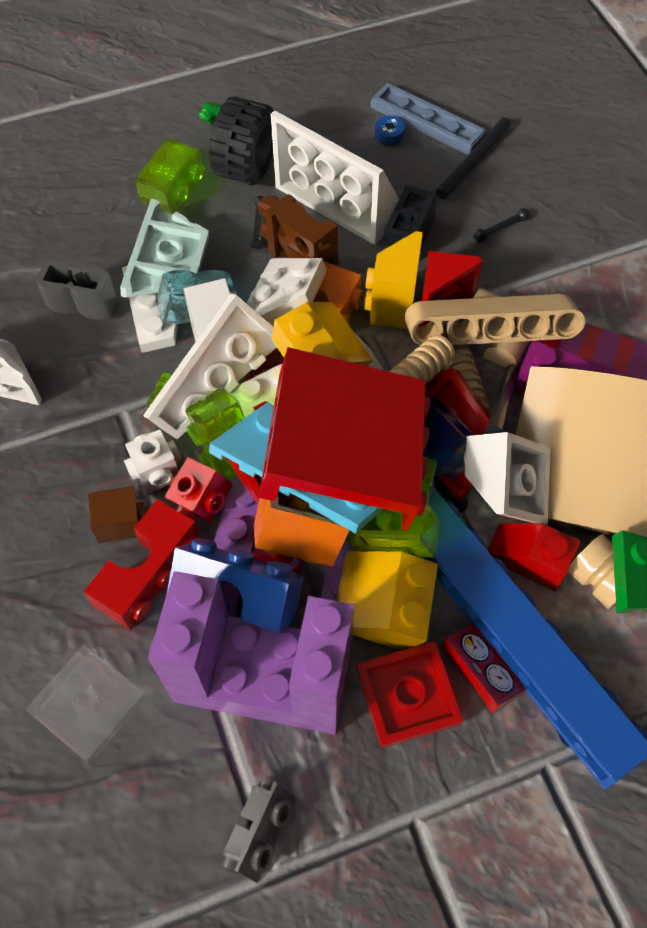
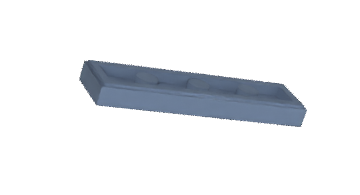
M386 83L371 99L370 108L387 116H396L405 125L466 155L474 149L487 132V130L389 83Z

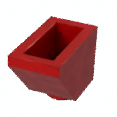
M500 523L487 551L493 558H499L507 569L556 592L569 569L581 541L545 524Z

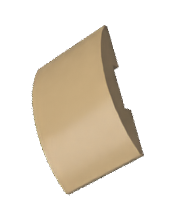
M531 366L515 435L551 447L548 523L570 528L577 527L608 535H614L624 530L647 537V380L586 370Z

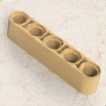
M550 294L415 302L406 310L405 322L413 341L419 346L433 335L445 337L452 345L569 339L577 336L583 330L585 317L569 296ZM534 315L531 319H529L528 321H525L526 318H528L529 316ZM499 317L495 322L489 323L492 319ZM465 319L462 323L453 325L456 321ZM423 321H430L425 326L417 327Z

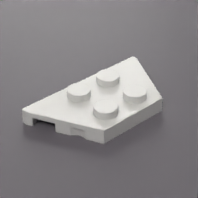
M322 258L270 259L256 287L251 292L247 304L273 325L278 317L306 302H313L327 272Z

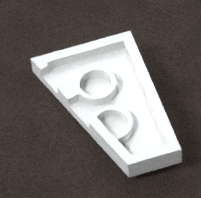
M127 266L122 267L123 275H125ZM184 289L129 297L142 353L176 344L180 317L179 307Z

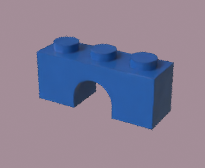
M195 538L191 543L175 548L168 588L173 571L216 578L219 580L222 592L225 581L232 583L240 591L243 599L240 620L277 633L295 622L305 575L291 571L292 567L290 565L277 561L260 562L254 560V555L250 552L243 550L225 551L216 548V542L202 538Z

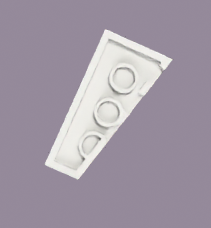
M230 294L143 416L175 439H178L213 408L212 404L223 394H229L239 385L238 381L252 369L256 370L266 361L265 357L277 348L271 339L273 326L240 297Z

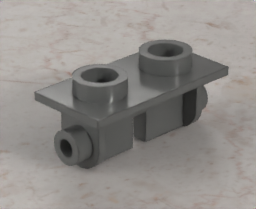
M261 779L258 786L253 785L240 814L241 817L253 823L250 830L237 824L235 825L222 853L225 856L222 866L235 873H240L258 884L262 872L271 863L273 847L281 828L290 819L295 796L275 781L272 784Z

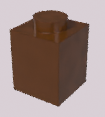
M135 486L88 493L90 528L98 543L137 537L134 527L148 511L146 499L139 498Z

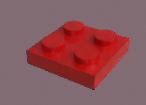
M435 641L356 664L357 674L381 749L462 725L463 718Z

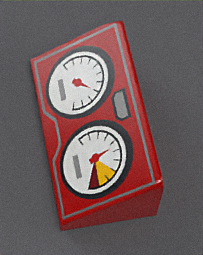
M474 623L444 639L442 649L493 714L526 690Z

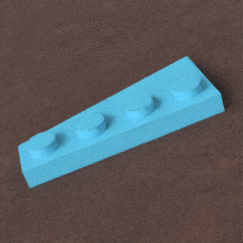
M267 402L212 441L209 453L221 460L223 457L234 461L239 464V470L252 477L256 474L262 477L274 406ZM280 486L279 492L288 497L292 494L309 503L310 509L355 534L383 510L382 508Z

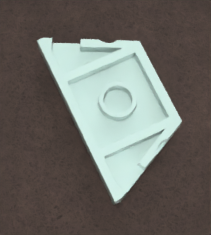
M151 199L120 286L121 297H132L195 286L209 241V230L197 223L188 221L185 216L178 212L172 215L161 209V202Z

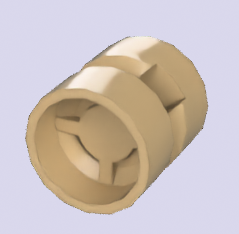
M601 534L572 561L568 572L582 585L591 584L594 586L592 595L610 610L616 605L613 544L607 537Z

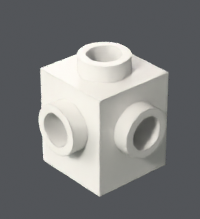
M159 429L152 433L141 434L133 441L125 444L130 456L129 459L124 460L132 481L140 479L146 494L171 484V481L179 472L176 462L182 460L173 440L166 442Z

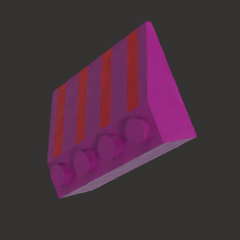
M585 323L583 330L573 338L532 341L521 366L514 392L524 395L531 366L586 370L647 380V344Z

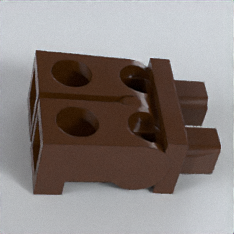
M269 194L258 202V213L265 217V221L260 227L261 236L268 240L269 254L275 258L278 256L281 258H322L323 262L339 267L337 224L329 219L321 224L305 213V208L297 203L296 198L290 194L281 200L275 195Z

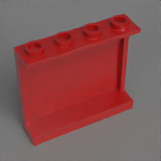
M287 347L278 378L258 498L275 501L280 486L400 512L402 513V530L408 531L416 515L422 516L427 503V492L422 490V482L428 469V459L423 458V450L429 437V428L424 426V420L427 417L430 406V398L425 397V380Z

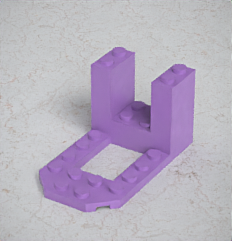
M236 475L231 478L233 485L226 496L214 542L217 543L216 548L225 551L243 550L252 553L255 547L254 522L258 504ZM377 515L356 534L349 530L333 567L327 565L321 597L308 596L301 629L287 627L277 633L242 621L237 617L242 596L237 587L232 583L225 581L222 592L219 580L216 578L173 571L148 657L149 662L172 701L336 735L354 635H352L354 604L337 601L345 555L348 551H371Z

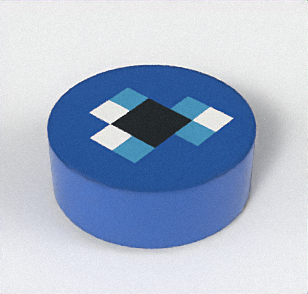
M384 116L376 121L375 138L380 143L394 145L403 140L405 124L400 118Z

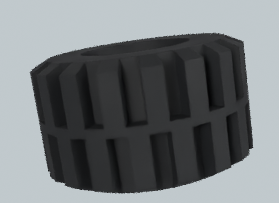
M238 96L229 97L223 103L214 120L209 141L210 167L215 175L250 186H254L260 181L273 156L271 113L274 112L273 107Z

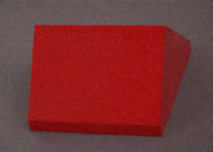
M428 251L422 301L473 299L477 291L483 260L478 256ZM423 321L418 327L425 326L430 321Z

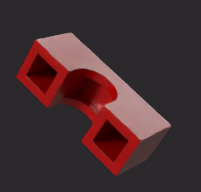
M159 499L153 503L134 527L140 545L150 550L147 560L142 565L131 569L122 568L108 560L84 590V594L93 607L129 630L136 621L140 622L147 616L152 607V600L160 589L164 590L168 587L175 548L191 543L195 538H200L194 520Z

